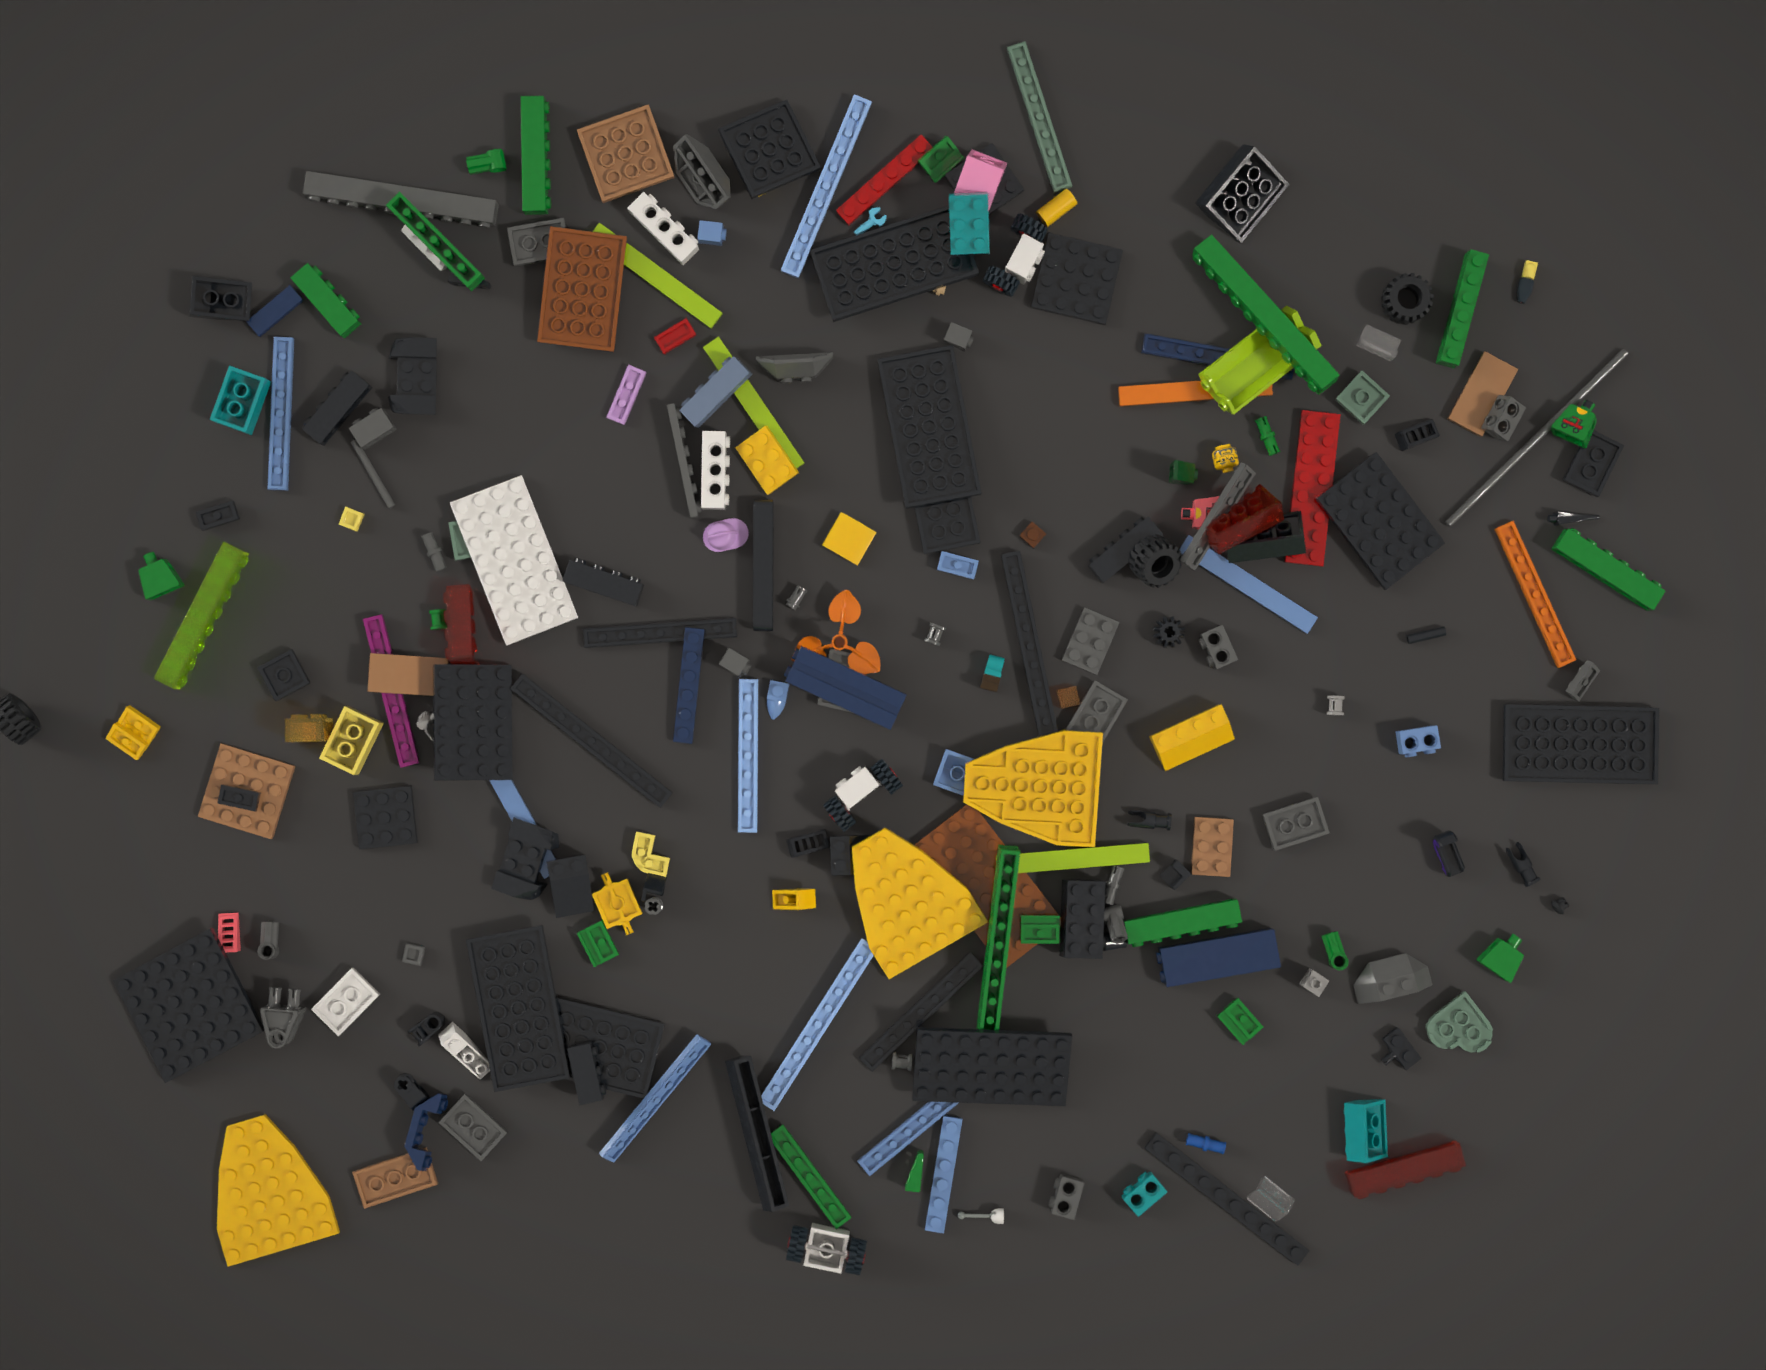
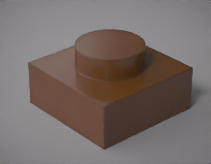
M1032 521L1019 537L1034 549L1046 533Z

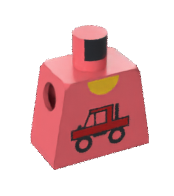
M1220 496L1194 500L1193 508H1182L1181 518L1192 520V528L1200 529ZM1225 524L1221 528L1220 534L1225 532Z

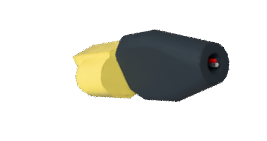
M1525 261L1522 276L1517 287L1518 303L1525 304L1532 293L1533 280L1538 265L1536 262Z

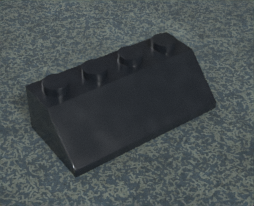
M1301 511L1228 520L1225 522V538L1229 563L1306 553Z

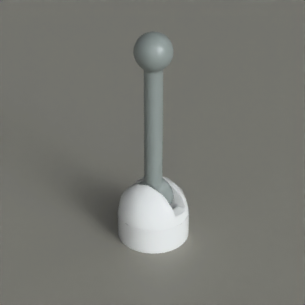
M1004 1208L994 1209L991 1214H965L964 1212H959L958 1218H990L996 1224H1004Z

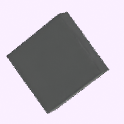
M406 943L402 962L422 966L426 947Z

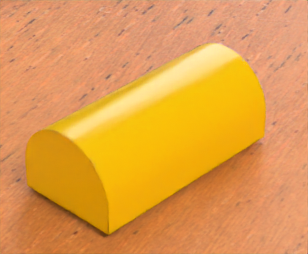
M1066 188L1035 213L1043 224L1049 227L1075 207L1077 200Z

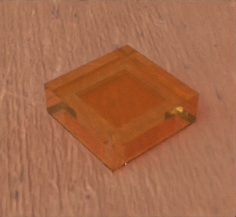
M1076 686L1057 690L1061 709L1080 705Z

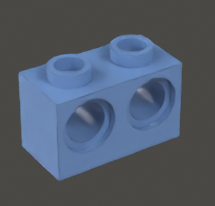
M1437 725L1395 731L1399 754H1405V757L1417 756L1416 752L1424 751V754L1436 753L1435 749L1441 748ZM1426 735L1432 738V742L1428 746L1424 743ZM1407 738H1411L1413 741V745L1409 749L1405 746Z

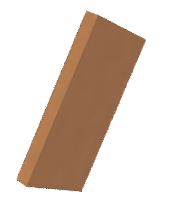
M1484 351L1447 419L1482 437L1485 431L1481 427L1485 418L1488 416L1498 395H1505L1518 369Z
M370 653L368 692L433 696V665L448 664V658Z
M408 1153L352 1172L364 1209L438 1184L432 1163L427 1168V1171H419L416 1169Z

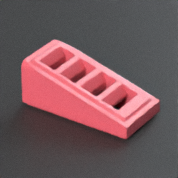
M239 912L219 913L218 939L226 953L241 951ZM224 919H234L232 923H224ZM224 927H233V930L225 931ZM233 934V938H225V935ZM233 942V946H225V943Z

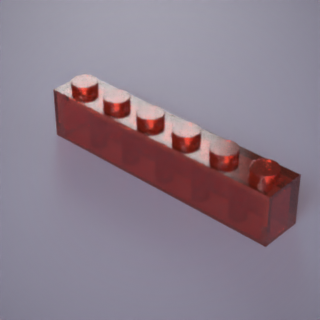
M1451 1141L1345 1172L1351 1194L1355 1198L1363 1199L1368 1197L1370 1193H1384L1391 1187L1402 1188L1406 1186L1405 1183L1412 1181L1413 1183H1419L1424 1181L1426 1177H1440L1447 1171L1451 1173L1461 1170V1167L1466 1166L1460 1143Z

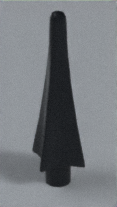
M1560 511L1557 513L1553 512L1554 515H1548L1547 521L1554 522V526L1600 519L1599 515H1583Z

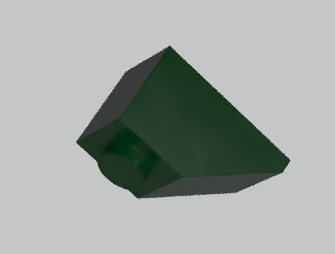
M1174 460L1170 464L1169 483L1192 485L1194 480H1197L1198 469H1195L1194 463Z

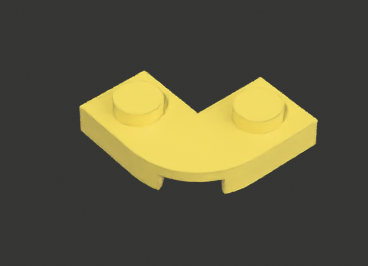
M636 831L632 849V858L635 865L644 873L667 877L670 858L652 854L656 835Z

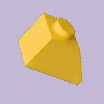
M815 889L772 890L773 909L803 910L816 908Z

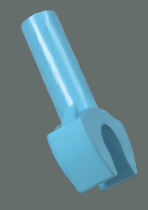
M880 207L869 210V219L854 231L855 235L866 232L873 225L882 227L885 224L886 215L881 217V219L874 217L880 212Z

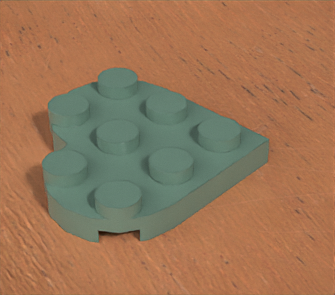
M1466 991L1461 992L1434 1013L1425 1026L1429 1040L1435 1046L1442 1049H1453L1459 1046L1465 1051L1478 1053L1487 1049L1492 1042L1493 1028L1490 1022Z

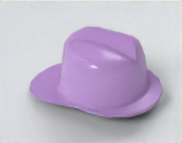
M736 518L716 521L705 528L703 541L705 546L714 552L736 549L747 541L749 536L748 528L742 520Z

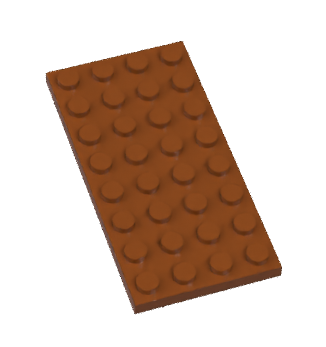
M966 804L914 845L923 850L969 889L988 920V923L974 930L986 946L996 869V855L998 845H1004V843L981 813ZM1018 873L1007 967L1037 945L1021 944V915H1058L1027 873Z

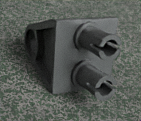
M269 987V1002L265 1007L261 1008V1016L267 1042L272 1048H281L285 1044L292 1042L306 1011V1007L299 1006L301 989H288V1006L280 1005L282 988ZM273 1035H274V1038H275L276 1042H277V1043H280V1044H276V1043L274 1042V1040H273Z

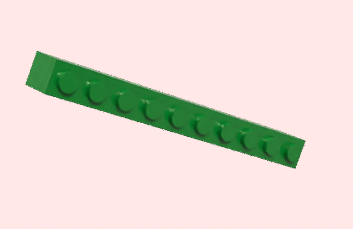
M1212 234L1194 248L1192 254L1194 262L1205 269L1206 275L1211 280H1215L1220 291L1224 294L1226 293L1231 298L1232 304L1243 311L1244 317L1255 324L1257 331L1262 336L1265 335L1271 347L1275 350L1277 349L1282 354L1283 360L1295 368V373L1300 378L1303 377L1311 391L1320 395L1337 381L1339 373Z
M998 845L976 1029L999 1030L1020 860L1018 846Z

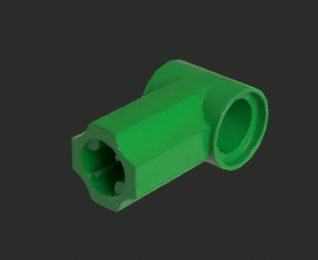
M493 149L487 151L486 154L466 157L470 175L488 171L497 173L507 169L503 149Z
M1338 931L1322 935L1321 937L1329 958V965L1336 970L1345 969L1349 962ZM1337 956H1341L1343 964L1337 967L1334 964V959Z

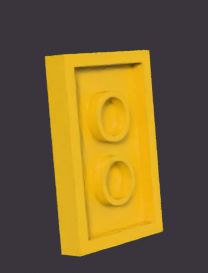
M764 426L735 447L767 495H770L799 474L768 426Z

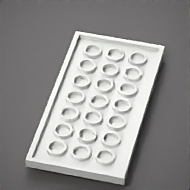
M522 475L450 502L506 646L578 618L566 585L562 582V575Z

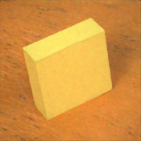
M345 507L339 525L358 532L364 514Z

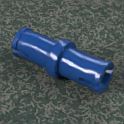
M1190 1133L1187 1135L1186 1145L1201 1148L1205 1152L1207 1150L1221 1154L1225 1152L1226 1142L1210 1139V1136L1202 1137Z

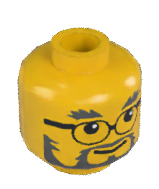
M1230 444L1215 447L1216 450L1212 452L1215 469L1222 470L1223 473L1234 471L1233 467L1239 464L1236 448L1231 447Z

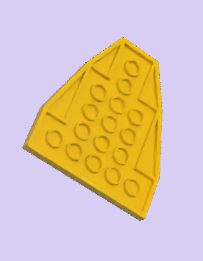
M1062 730L1007 745L965 763L963 802L1001 824L1052 844L1095 847L1103 733Z
M886 827L852 847L855 890L868 946L888 979L893 978L988 923L986 916L964 884L923 850Z
M266 1114L228 1125L226 1128L219 1166L217 1232L228 1267L340 1233L329 1194L295 1145Z

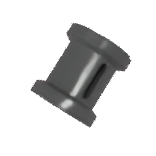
M930 622V630L924 641L940 646L941 643L939 641L946 628Z
M651 897L645 902V911L650 915H656L663 909V901L659 897ZM650 902H652V903L657 902V903H658V905H657V909H658V910H656V909L651 910V909H650V906H651V903H650Z
M893 1052L891 1069L902 1068L911 1071L912 1054L897 1055L896 1052Z

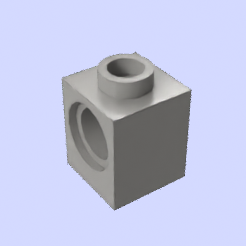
M1309 968L1299 984L1319 997L1329 980Z

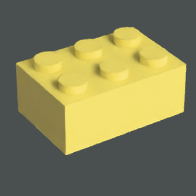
M344 706L319 759L352 775H359L384 723L350 706Z

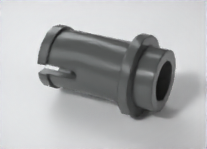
M797 585L791 597L786 600V606L793 610L799 608V604L807 590Z

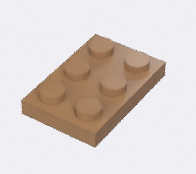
M1194 817L1192 875L1230 877L1234 819Z

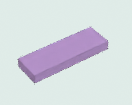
M631 365L627 366L606 418L625 425L646 376L645 371Z

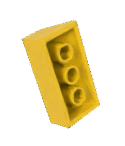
M1222 704L1149 736L1165 771L1235 740Z

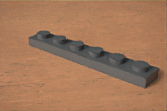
M673 403L667 405L690 518L695 519L699 518V513L702 510L700 502H696L695 494H698L696 483H692L691 475H694L692 464H688L687 461L690 453L688 445H684L683 442L686 434L684 426L680 427L679 419H682L681 412L679 411L680 407L676 408V405Z
M1241 462L1235 470L1230 481L1181 557L1180 561L1188 568L1196 570L1256 473L1247 464Z

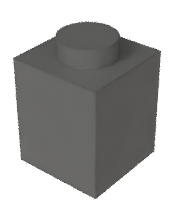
M951 322L943 343L953 345V347L965 351L966 347L970 348L973 342L972 330Z

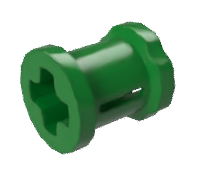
M446 609L429 611L432 618L431 630L448 629L445 621Z

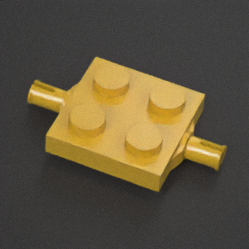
M608 872L602 874L601 877L605 886L601 890L592 893L600 915L607 929L616 925H622L626 935L634 932L629 922L634 917L643 914L628 878L612 883Z

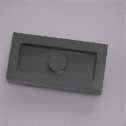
M1586 660L1566 690L1572 699L1578 702L1581 700L1600 672L1599 668L1593 662Z

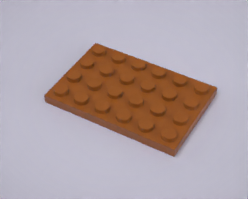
M550 226L537 342L614 352L627 236Z

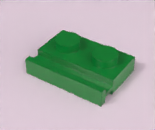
M945 136L918 160V163L932 178L933 182L936 183L965 157L959 152L951 139Z
M1021 915V944H1060V915Z
M603 920L577 932L593 967L619 955Z
M1238 997L1217 1015L1242 1045L1263 1028L1262 1024Z

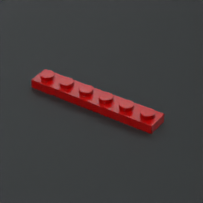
M921 134L836 210L837 214L848 226L919 164L918 160L932 148L930 143Z

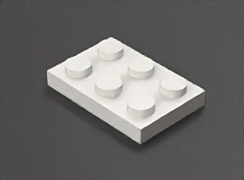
M351 968L311 1010L337 1036H340L370 1006L380 993L359 972Z

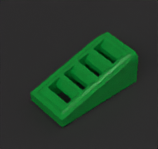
M919 1150L905 1184V1191L919 1192L921 1190L923 1150Z

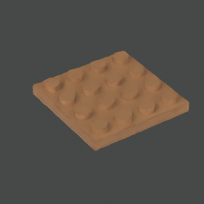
M649 104L577 129L603 203L675 178Z
M221 743L198 817L273 839L295 765ZM224 784L261 792L257 811L217 804L221 785Z

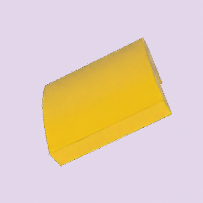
M840 512L822 546L858 566L877 532Z
M129 705L125 708L118 722L113 724L105 739L135 760H138L155 738L161 726Z

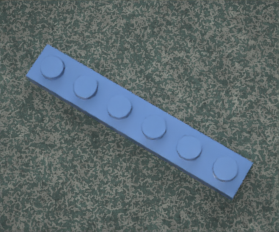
M943 1116L925 1231L944 1234L963 1120L959 1117Z

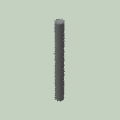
M356 439L353 440L351 444L387 507L389 509L394 507L395 503L365 451L360 447Z

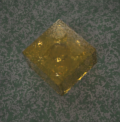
M311 714L310 718H308V715H291V719H285V742L328 741L333 731V718H327V714Z

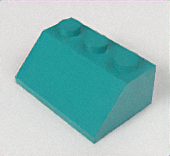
M1386 1099L1354 1100L1344 1103L1345 1152L1347 1161L1369 1163L1387 1158Z

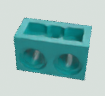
M1151 1171L1141 1174L1137 1179L1138 1182L1133 1186H1127L1123 1190L1124 1194L1121 1195L1138 1217L1167 1193L1166 1188ZM1149 1182H1154L1155 1188L1153 1190H1147L1146 1184ZM1135 1194L1141 1196L1140 1201L1137 1203L1131 1202V1197Z

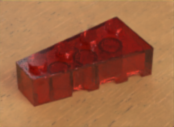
M1259 484L1255 487L1256 490L1252 494H1246L1242 502L1239 504L1235 503L1230 507L1231 511L1227 514L1223 513L1206 527L1208 544L1218 554H1221L1284 520L1282 502Z
M469 584L446 586V592L443 593L444 604H447V611H444V620L447 622L445 640L448 641V648H445L446 659H449L451 664L479 665V662L474 658V652H478L475 637L472 635L476 632L475 621L471 619V616L475 615L473 590Z

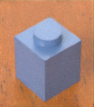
M700 220L698 242L722 246V240H726L727 233L723 223Z

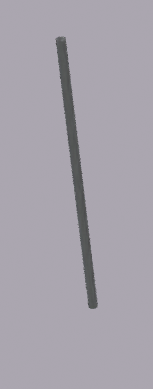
M1622 349L1445 523L1451 527L1551 430L1552 424L1570 404L1577 405L1628 355V352Z

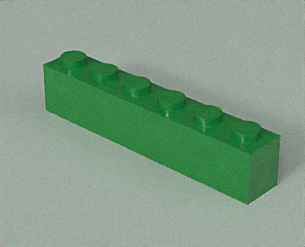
M521 96L522 211L525 215H547L548 209H551V197H548V190H551V179L548 178L547 171L551 170L550 159H547V152H550V140H547V133H550V122L547 121L550 105L549 102H546L544 96Z
M400 191L386 204L471 291L485 279Z
M1472 249L1465 253L1435 364L1453 369L1460 364L1489 257L1487 253Z
M1568 528L1562 531L1551 550L1646 611H1653L1666 592L1661 588L1662 585L1654 580L1650 581L1645 578L1646 575L1639 570L1634 571L1629 568V564L1626 561L1615 559L1612 557L1613 553L1606 549L1601 550L1597 547V543L1591 539H1584L1576 529Z
M1234 898L1127 919L1123 922L1128 937L1127 944L1137 947L1144 945L1143 942L1151 940V943L1162 942V938L1170 937V940L1181 938V934L1186 933L1189 936L1198 935L1201 930L1206 929L1208 932L1218 931L1221 926H1226V928L1238 927L1237 923H1242L1238 899Z

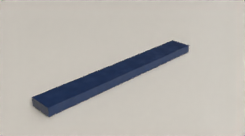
M1144 334L1141 353L1209 366L1230 349ZM1294 368L1280 379L1292 380Z

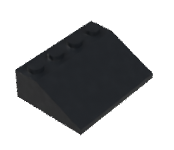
M1243 144L1195 204L1218 226L1239 243H1242L1290 184L1255 146Z

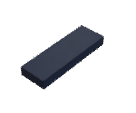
M289 285L246 322L261 337L304 300Z

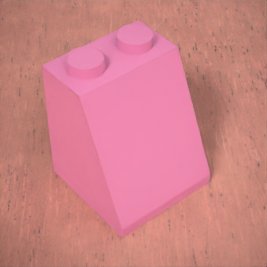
M972 149L966 158L954 193L988 192L989 212L1007 162Z

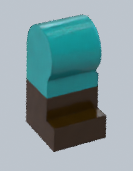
M989 655L980 684L981 689L997 692L1005 658Z

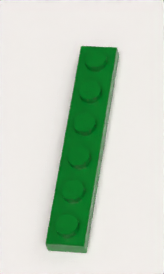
M784 1124L772 1131L771 1136L775 1148L833 1226L837 1229L851 1219L850 1213Z

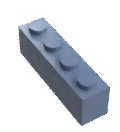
M728 357L722 363L723 367L719 371H714L708 377L709 381L705 385L701 384L695 390L696 394L692 398L688 397L681 404L682 408L679 411L695 427L699 428L752 375L749 369L737 357Z

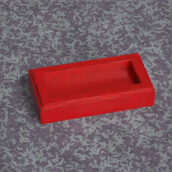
M687 318L655 336L654 339L663 354H666L695 337L696 333Z

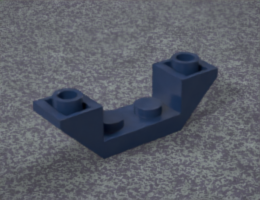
M437 1094L417 1106L414 1110L405 1148L416 1169L419 1171H427V1168L432 1163V1152L418 1149V1145L423 1140V1127L428 1122L427 1112L443 1114L448 1105V1095Z

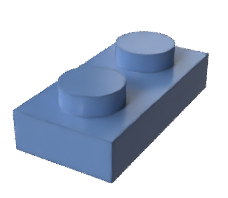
M942 551L937 570L974 580L979 561Z

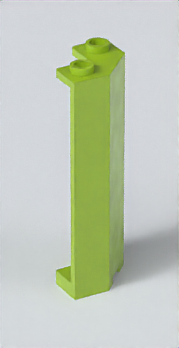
M1288 306L1281 309L1316 349L1322 346L1316 332L1304 326L1297 310ZM1256 329L1198 375L1201 379V386L1210 393L1224 412L1227 411L1234 415L1294 367L1290 363H1286L1282 358V354L1277 349H1273L1265 335L1262 336Z

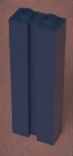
M801 646L800 649L796 648L792 657L795 660L792 667L788 666L784 674L787 677L786 682L891 730L907 696L906 693L804 646Z
M1273 928L1158 947L1159 952L1156 953L1157 962L1162 964L1163 969L1159 972L1161 983H1165L1166 987L1281 968L1275 930Z

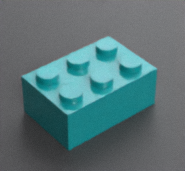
M988 192L950 193L951 255L990 253Z
M229 366L210 420L252 435L271 381Z

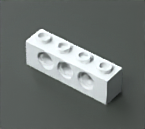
M643 192L628 207L629 212L684 265L699 250L698 241L691 234L688 236L683 231L685 228L678 221L674 222L670 218L672 215L664 207L660 209L656 205L658 201L651 194L647 196ZM655 210L656 215L653 218H648L646 216L648 211ZM667 223L670 225V228L665 232L661 231L660 226ZM676 237L683 238V242L680 245H675L673 241Z
M702 431L701 508L705 510H725V506L729 505V494H726V486H729V475H726V467H730V455H726V448H730V436H727L726 431ZM720 447L721 454L719 456L711 455L712 448ZM713 466L721 467L719 475L711 474ZM719 485L721 487L720 493L712 494L710 492L711 487Z

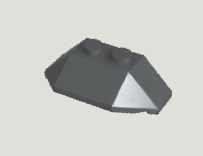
M685 134L673 145V151H675V172L697 204L718 209L731 198L730 179L709 148L690 135Z
M833 352L756 356L757 363L774 379L781 381V384L792 383V380H800L801 383L811 382V379H816L833 360Z
M1407 953L1368 962L1357 981L1353 984L1357 1003L1363 1004L1381 1002L1416 993L1433 984L1428 966Z

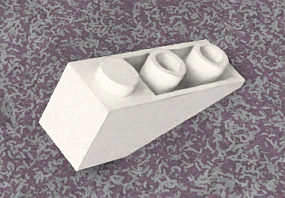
M450 1023L438 1034L441 1045L477 1078L482 1079L490 1071L488 1058L455 1023Z

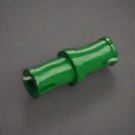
M1267 416L1255 420L1261 434L1260 439L1264 441L1268 455L1272 456L1281 452L1274 437L1275 432H1272Z

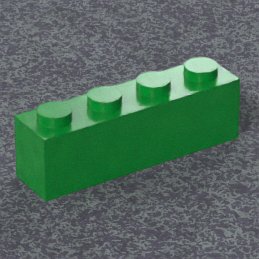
M307 263L290 278L337 333L345 339L362 324L358 320L360 316L353 308L349 310L346 306L348 303L341 294L337 296L333 291L335 287L328 279L324 281L321 277L323 274L316 265L312 267Z

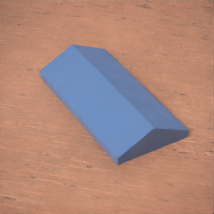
M946 749L933 785L963 795L965 763L974 760V758Z

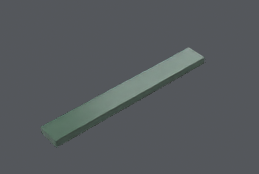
M1026 42L1009 46L1007 51L1053 192L1056 193L1066 188H1072L1067 167Z

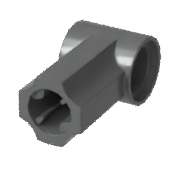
M1120 904L1104 907V924L1107 925L1111 942L1116 944L1128 939Z
M261 922L260 946L257 950L261 959H274L279 955V922ZM267 946H270L272 948V954L270 956H267L265 954V948Z

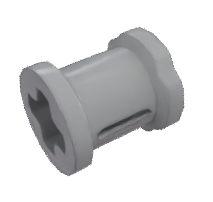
M1327 696V699H1329L1327 715H1344L1342 706L1345 696Z

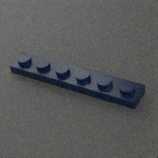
M685 627L673 742L693 743L705 629Z

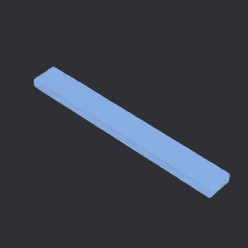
M739 679L738 832L757 833L758 679Z

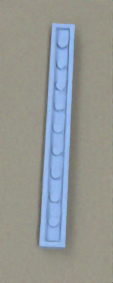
M854 94L785 258L781 272L799 279L872 101Z
M861 938L762 1093L763 1104L773 1111L779 1105L874 956L869 949L868 941Z

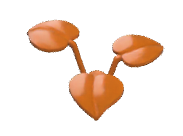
M849 590L840 592L829 606L830 619L833 622H841L839 634L833 637L832 643L822 646L821 641L817 637L807 636L801 639L796 646L798 649L804 646L826 657L827 655L824 651L826 648L834 647L836 650L849 649L852 651L848 656L849 667L862 674L878 673L881 667L879 654L872 644L859 642L855 649L847 645V637L843 635L844 622L852 624L859 619L861 614L860 604Z

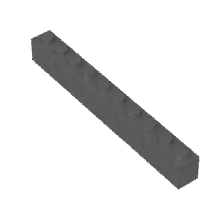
M306 171L303 194L312 202L325 200L331 205L345 203L347 207L351 208L364 206L366 210L376 211L377 209H384V212L394 214L386 204L400 191L428 220H433V217H436L448 223H452V220H455L467 226L474 223L478 224L481 228L489 229L490 226L496 227L499 208L496 200Z

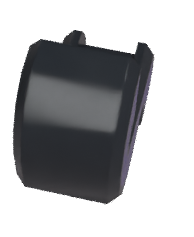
M1448 830L1435 835L1432 840L1433 846L1441 861L1444 874L1447 877H1452L1464 872L1465 866L1455 844L1458 839L1454 832Z

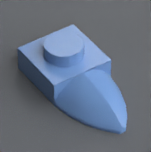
M770 680L767 709L772 720L777 718L784 709L789 689L788 683Z

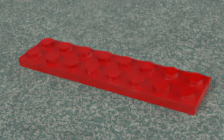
M1301 411L1290 512L1301 511L1306 553L1285 556V563L1319 567L1324 565L1329 517L1316 501V498L1333 485L1341 414Z

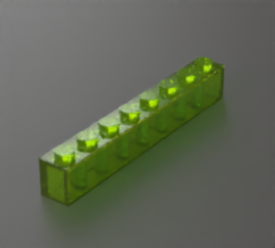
M223 541L154 677L155 680L173 689L180 690L181 687L185 686L188 680L186 676L189 670L195 667V659L198 653L203 651L205 647L204 641L207 636L211 635L215 619H218L222 614V605L230 598V590L240 578L239 572L241 568L246 566L249 560L247 557L248 552Z

